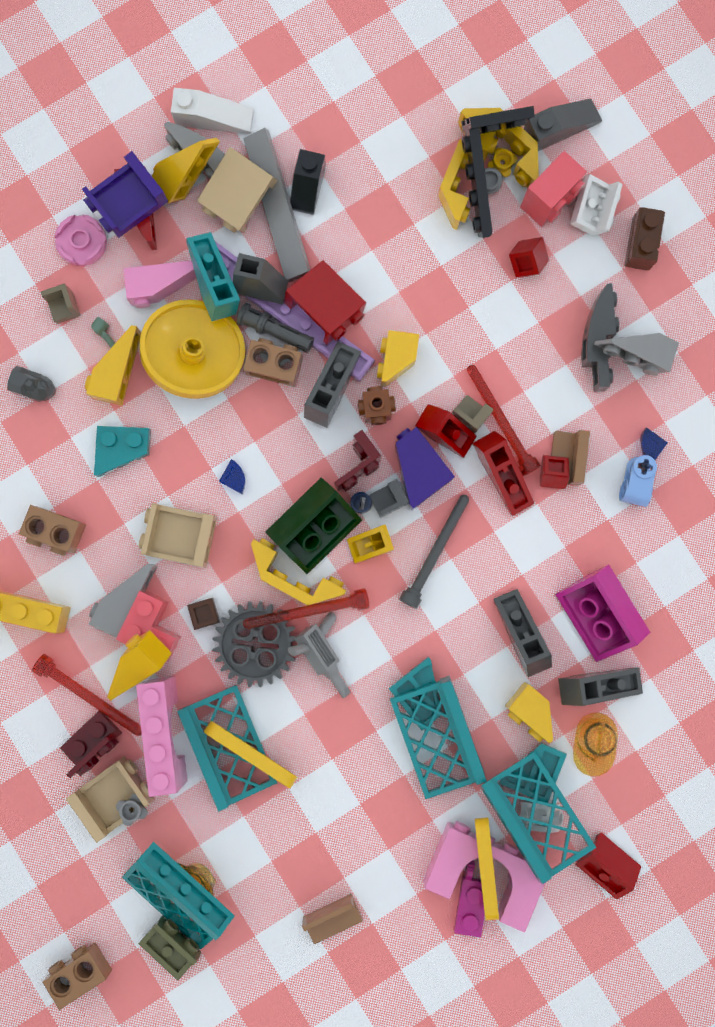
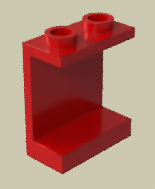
M324 260L286 290L284 303L290 309L298 305L325 332L323 342L326 345L333 339L338 341L346 333L347 327L351 324L355 326L365 316L363 312L367 303Z

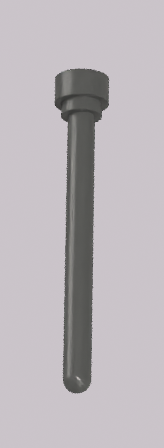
M467 495L459 497L411 588L408 587L406 591L403 590L399 598L401 602L414 609L419 607L422 601L420 599L422 595L420 592L469 503Z

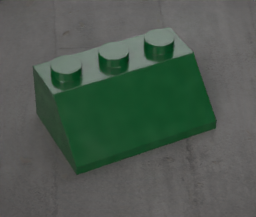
M321 477L265 533L290 559L308 574L362 519L341 495Z

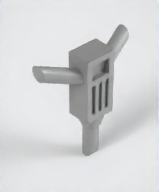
M329 612L319 627L317 624L306 627L294 638L298 645L289 647L288 652L292 656L304 654L317 675L324 674V676L331 680L341 697L345 698L351 692L339 675L336 664L340 660L325 638V635L336 621V615Z

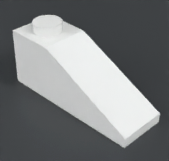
M174 88L171 114L175 124L188 128L251 134L254 111L252 107L200 90Z

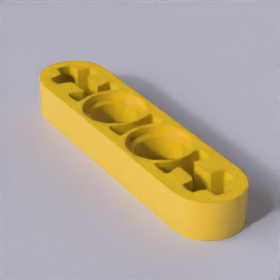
M210 721L204 730V733L286 787L291 789L298 778L215 722Z
M488 817L475 818L485 920H499Z

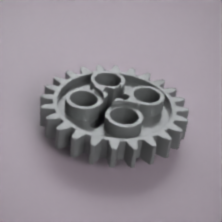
M250 601L246 610L239 604V613L230 609L228 612L231 618H221L225 626L215 628L221 633L220 636L212 638L213 641L219 643V646L213 648L212 651L220 652L221 656L215 659V662L223 661L224 665L220 669L221 672L229 669L231 672L228 679L237 675V684L239 685L244 679H247L248 687L252 686L254 680H257L258 686L262 687L264 679L271 685L273 684V675L281 679L283 676L280 669L289 671L290 667L286 662L295 661V658L288 652V648L293 646L291 642L295 641L294 638L296 636L290 635L295 626L287 627L286 624L290 617L281 619L282 609L273 613V604L264 609L263 602L259 601L257 608H254L252 601ZM241 622H247L250 625L251 632L248 636L244 637L239 634L238 625ZM267 625H272L277 629V636L273 640H269L264 636L263 631ZM255 637H258V642L278 644L279 648L259 647L254 651L252 645L234 644L232 640L252 641ZM237 648H242L247 652V660L243 663L238 662L234 657ZM267 651L273 655L274 662L272 665L265 666L261 663L260 656L262 652Z

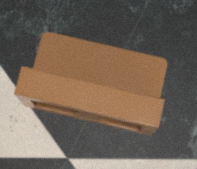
M579 430L576 433L555 431L553 434L551 456L569 458L568 485L579 486L584 484L590 431Z
M349 894L303 916L302 928L304 931H308L315 945L362 922L363 918L352 894Z

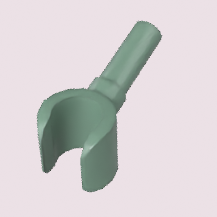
M97 317L91 327L112 348L115 342L105 332L109 324L100 317Z

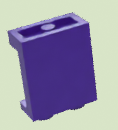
M133 151L124 156L127 164L90 191L86 186L82 188V191L87 196L83 199L92 213L99 212L102 216L99 222L108 234L113 231L118 238L168 202L163 190Z

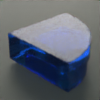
M648 428L643 430L640 437L643 455L651 456L654 460L657 459L668 443Z
M231 459L219 482L243 494L246 483L244 472Z

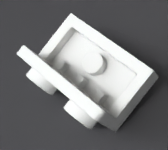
M591 174L585 175L583 179L585 185L579 191L570 224L595 236L610 230L614 222L613 217L621 197L620 192L623 184L620 182L608 184Z

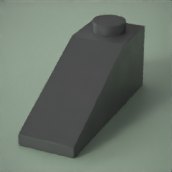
M586 99L543 110L535 114L534 118L527 120L524 130L538 142V151L601 123L602 119L592 99Z
M339 341L337 342L304 404L305 419L328 428L353 374L361 351Z
M518 589L494 598V603L527 676L530 677L552 668V655Z
M639 667L558 678L562 705L586 706L643 694Z

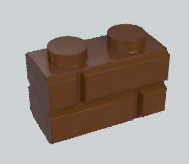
M640 207L634 214L624 266L650 270L657 263L665 217L664 211Z

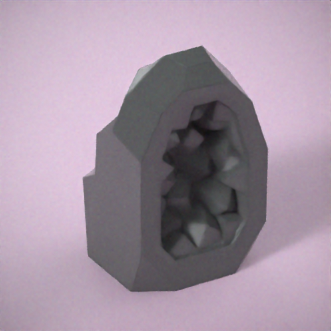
M16 366L13 368L8 379L7 390L38 402L49 400L56 392L53 382L48 377L23 367Z

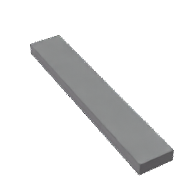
M263 128L243 139L249 160L278 180L273 189L268 188L262 198V203L284 277L288 282L303 277L311 269L269 130Z

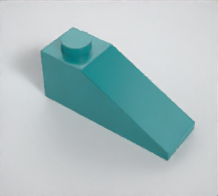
M209 232L186 238L200 293L211 321L236 315L240 298L212 233Z

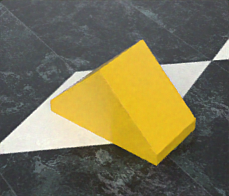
M386 524L347 539L354 563H359L394 550Z

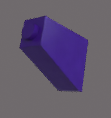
M417 427L412 431L407 428L396 437L399 441L395 444L405 493L409 501L408 506L411 510L415 509L455 477Z

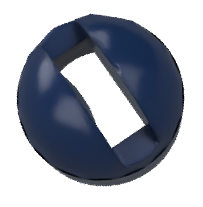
M357 492L352 496L350 504L355 512L364 514L371 509L372 499L365 492ZM362 497H363V498H366V499H365L364 509H363V510H360V509H361V503H362Z

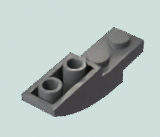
M612 283L606 284L596 298L588 315L582 339V368L592 367L594 392L605 391L613 382V370L609 368L608 358L611 356L603 352L604 349L594 345L595 341L612 339L616 332L619 331V318L615 317L614 307L617 306V293L613 292Z

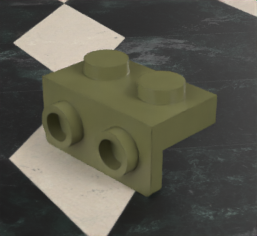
M163 916L138 943L177 981L192 965L196 964L201 955L198 944L193 939L183 936L179 932L177 924L171 919L166 920Z

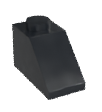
M300 149L290 198L293 210L314 215L326 169L324 154Z

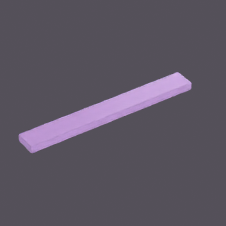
M216 242L233 282L237 257ZM245 296L263 311L270 313L278 322L314 337L312 347L328 359L338 341L361 351L352 377L360 382L374 364L375 360L343 336L338 341L333 339L326 345L323 342L325 332L298 305L290 309L284 302L282 305Z

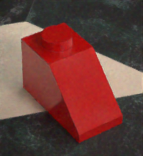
M430 404L426 406L415 425L427 437L463 458L477 437L451 412Z

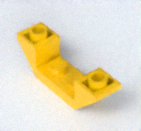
M464 108L460 112L459 127L462 130L461 121L469 117L501 112L503 110L501 108ZM505 124L501 125V130H497L495 135L500 139L503 138L510 144L515 154L523 156L516 164L513 175L521 186L528 188L539 177L538 142L522 127L506 129Z
M496 131L480 134L484 162L488 153L493 155L499 139L494 138ZM462 139L457 144L438 195L452 228L456 230L460 222H466L471 209L467 207L469 197L456 193L461 180L458 177L460 168L465 170V165L468 164V153L463 152Z
M261 538L260 542L253 539L251 546L262 581L306 605L345 594L346 590L342 588L344 583L332 576L328 580L322 578L314 595L309 594L311 588L298 581L296 585L286 581L288 576L276 569L272 573L269 572L278 555V552L273 550L276 545Z

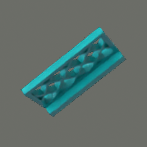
M450 675L440 678V681L390 698L425 799L473 783L479 785L487 782ZM438 690L440 700L436 708L422 702L427 692ZM418 695H421L420 698H419V700L416 699V698H414V697H415V696H418ZM408 699L416 703L411 717L400 712L398 702ZM442 704L445 712L439 710ZM420 706L433 711L428 725L414 719ZM437 714L448 718L449 725L445 733L431 727ZM403 718L406 719V720H408V723H407L406 726H405V723H404ZM412 722L425 728L420 741L409 737L408 730ZM451 729L454 737L448 735ZM429 731L442 736L437 749L423 743ZM446 739L457 743L458 749L454 757L440 751ZM412 743L415 744V745H417V748H416L415 751H414V748H413ZM421 747L434 753L429 766L419 762L417 759ZM459 755H461L463 762L457 760ZM438 756L451 761L446 774L432 768ZM457 764L466 769L468 777L456 780L449 775L454 765ZM421 768L424 769V770H426L424 776H423V773H422ZM430 772L443 778L439 787L428 790L426 779Z
M237 685L177 710L218 812L228 808L231 804L277 784V781L269 776L270 780L261 784L250 781L255 769L254 765H252L247 779L234 775L233 771L238 759L249 762L237 754L223 750L222 744H220L219 748L208 744L207 734H204L201 724L208 726L209 723L199 720L194 709L203 705L215 708L210 721L214 720L218 710L232 715L227 727L229 732L235 717L245 720L248 727L244 737L235 733L232 734L244 742L256 745L257 750L266 756ZM234 692L237 699L234 712L219 707L223 696ZM219 699L216 706L210 704V702ZM239 706L243 716L237 714ZM249 731L252 735L253 740L247 738ZM211 749L218 751L215 758ZM220 753L235 758L230 772L218 768L217 761ZM221 773L228 776L226 782H224ZM231 777L245 782L242 792L233 797H230L227 790ZM248 784L255 786L251 789L246 790Z
M535 751L480 785L483 793L539 883L544 884L552 879V876L597 848ZM532 759L539 769L537 780L522 776L524 764ZM519 768L518 775L511 774L513 771ZM541 775H543L547 782L541 781ZM506 776L516 778L515 793L503 792L498 781ZM521 780L536 783L533 799L518 796ZM540 785L548 786L554 792L552 804L537 800ZM507 796L513 797L512 804L508 800ZM517 799L532 802L529 818L518 816L515 811ZM557 799L559 800L562 806L556 805ZM536 804L551 807L548 823L533 820ZM555 808L564 810L568 814L567 828L552 825ZM522 820L528 821L527 828L523 824ZM572 822H573V824L575 825V827L577 828L578 831L571 829V828H572ZM532 823L547 826L544 843L533 840L530 835ZM551 828L566 831L564 848L548 844ZM570 833L581 835L587 846L578 852L569 850ZM537 844L544 846L543 853L540 851ZM548 847L563 851L561 863L554 868H551L546 860ZM567 852L573 853L572 856L566 859Z
M155 842L146 849L122 876L132 888L166 919L174 921L179 927L180 932L187 938L193 939L198 944L200 950L213 939L216 941L235 917L233 913Z

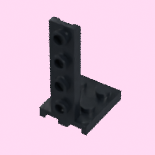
M534 106L473 116L461 121L462 132H465V136L462 137V148L464 153H468L469 164L465 165L467 180H471L472 191H469V201L471 207H475L476 217L472 218L474 233H478L480 238L492 235L480 134L501 130V125L504 124L506 129L527 125V120L535 117Z

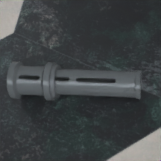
M245 303L238 313L237 324L249 326L260 335L266 333L306 353L313 346L314 337L272 319L270 313L259 312L251 308V305Z

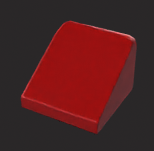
M543 455L540 486L565 489L569 481V458Z

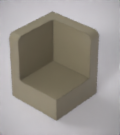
M65 283L40 292L42 298L48 302L56 324L81 316L74 293Z
M466 395L453 410L452 414L475 434L494 409L486 403L484 406H481L470 396Z

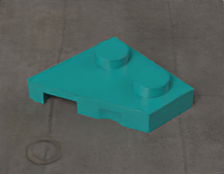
M97 426L94 476L101 477L105 475L104 473L148 456L151 429Z
M426 657L391 685L389 690L392 694L397 696L435 683L431 659ZM437 689L427 692L422 702L436 708L439 702ZM421 695L415 696L414 698L419 700ZM408 699L399 702L411 717L416 703ZM420 706L414 719L428 725L433 711ZM437 714L434 721L441 715ZM417 725V726L421 729V731L425 729V728H423V727Z
M541 743L529 754L534 751L536 752L556 783L567 753ZM533 759L524 764L522 776L537 780L539 769ZM519 768L513 771L511 774L518 775ZM541 775V781L547 782L543 775ZM506 776L500 780L499 784L515 790L517 779ZM521 780L519 793L533 798L536 783ZM540 785L537 800L548 803L553 792L552 789L548 786Z

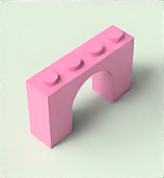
M170 676L149 679L136 685L149 797L176 794L188 781L185 755L176 756L173 744L171 713L173 705L178 703L176 677Z
M458 821L455 824L447 822L423 879L425 889L447 899L451 898L463 868L472 860L479 858L476 834L471 832V828L466 824ZM490 836L493 859L501 862L508 871V885L498 907L499 921L525 933L545 883L541 884L538 882L517 847L509 843H505L502 846L494 842L495 838Z

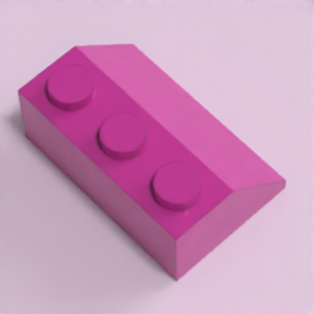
M609 564L586 575L555 594L596 662L637 646L651 633Z

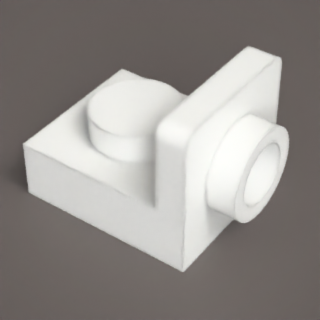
M521 802V817H530L532 802ZM536 804L533 820L548 823L551 807ZM555 808L552 825L562 827L564 820L563 811ZM522 820L523 824L527 828L528 821ZM532 823L531 831L547 832V826ZM551 828V833L559 832V829Z

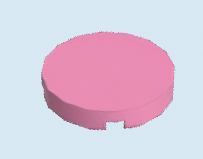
M89 215L69 216L60 223L55 232L56 250L65 261L72 265L87 266L93 264L102 257L106 250L107 237L105 230L96 219Z

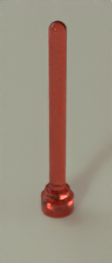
M469 365L467 372L485 403L494 409L492 415L519 459L517 462L522 476L538 469L541 466L536 457L533 458L531 454L528 455L477 367Z
M365 588L354 590V593L349 594V597L246 618L243 621V626L246 629L349 607L358 611L369 609V598Z
M43 654L34 664L31 671L39 677H51L134 735H142L141 725L55 668L56 664L53 663V659L46 654Z

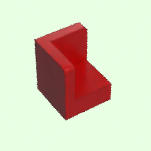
M543 237L521 240L509 254L516 278L540 274L549 261Z

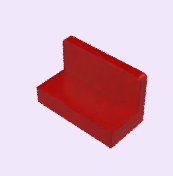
M603 833L597 834L594 841L597 848L578 859L575 865L617 900L634 890L641 865Z

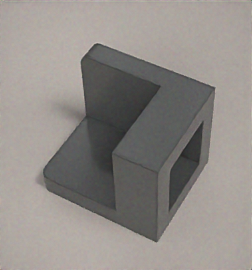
M397 479L370 494L372 503L380 518L409 503Z

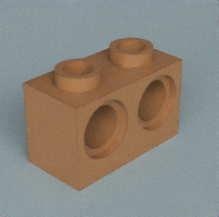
M259 338L258 341L251 340L243 370L248 376L295 387L303 360L302 352H299L297 347L291 345L275 346L272 341ZM259 353H266L268 355V359L264 363L255 362V357ZM285 359H290L294 362L293 366L288 370L280 368V363Z
M30 505L19 535L27 537L25 542L41 547L42 543L51 546V552L65 556L66 552H76L86 524L41 507ZM42 520L44 530L42 533L37 534L35 526L37 522ZM66 529L69 533V538L65 543H62L59 535L62 530Z
M96 942L89 947H86L85 944L71 953V959L65 963L61 959L48 969L49 974L42 983L59 1010L105 981L111 973L112 968ZM82 962H89L93 970L85 969ZM60 977L67 978L70 985H64L60 981Z

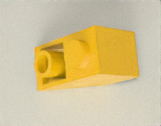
M388 330V337H382L380 353H385L384 363L378 364L377 378L382 379L381 386H388L415 365L419 334Z
M524 682L506 703L505 707L510 710L507 715L518 725L522 722L530 727L528 733L537 741L541 742L544 739L550 744L553 741L550 702L532 686Z

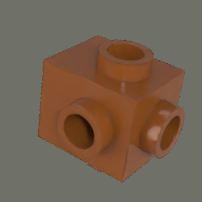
M382 386L367 388V392H362V400H358L359 416L364 415L365 423L371 422V425L386 424L387 420H391V412L396 411L394 396H389V389L383 390ZM381 401L382 405L376 408L372 405V402Z

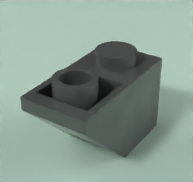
M242 253L238 254L233 273V284L237 293L283 305L288 280L265 259Z

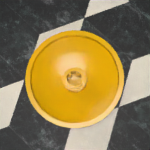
M179 300L160 307L148 318L140 336V358L145 371L159 387L179 397L200 399L217 395L227 389L237 379L243 366L245 343L240 328L231 316L211 321L203 301Z

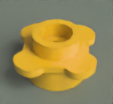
M497 148L494 151L493 160L488 163V168H495L503 177H508L511 175L513 164L517 163V156L507 149Z

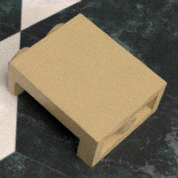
M229 147L197 201L203 205L202 211L212 218H215L216 215L224 220L222 225L234 233L237 230L245 233L247 230L245 225L268 188L273 189L278 180L241 153Z
M152 503L151 508H147L145 513L146 532L141 534L139 540V549H142L141 555L207 568L217 517Z
M125 756L66 798L96 843L123 823L119 811L116 809V805L120 800L125 801L132 794H136L143 807H146L155 799L154 797H149L147 782L142 781L138 776V768L131 759L127 760ZM130 807V811L134 812V808Z

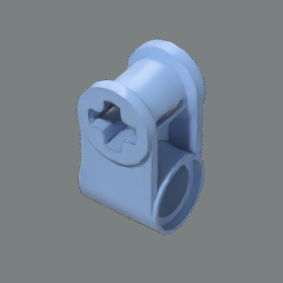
M642 455L628 461L619 492V501L642 507L648 506L652 497L653 482L657 470L656 461L651 456ZM641 463V466L645 468L644 472L638 468V464Z

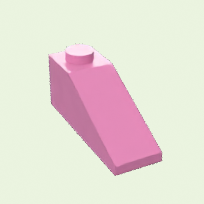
M192 261L123 268L126 298L136 308L150 307V304L160 302L196 279Z

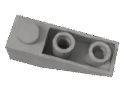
M661 333L599 340L595 341L594 345L604 349L603 352L609 356H618L624 359L623 362L627 365L642 368L645 374L657 376L658 373L671 371L679 342Z

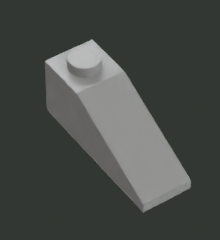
M154 564L145 565L102 598L99 603L96 602L89 613V617H91L89 625L117 638L138 592L146 591L158 566Z

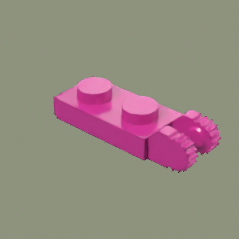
M472 860L466 865L465 874L462 876L454 933L481 938L485 917L481 879L472 878L475 869V862Z

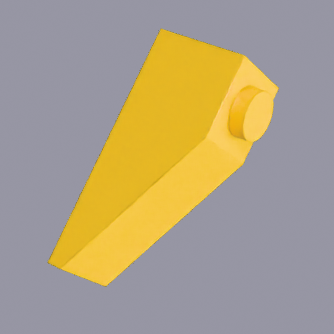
M217 138L199 141L159 161L154 166L152 177L163 190L168 203L183 200L187 197L220 141Z
M131 325L96 364L91 375H88L86 378V394L92 399L120 406L123 405L140 342L141 331L137 326Z
M150 630L141 636L135 634L125 644L127 649L120 657L107 696L110 701L159 671L172 654Z

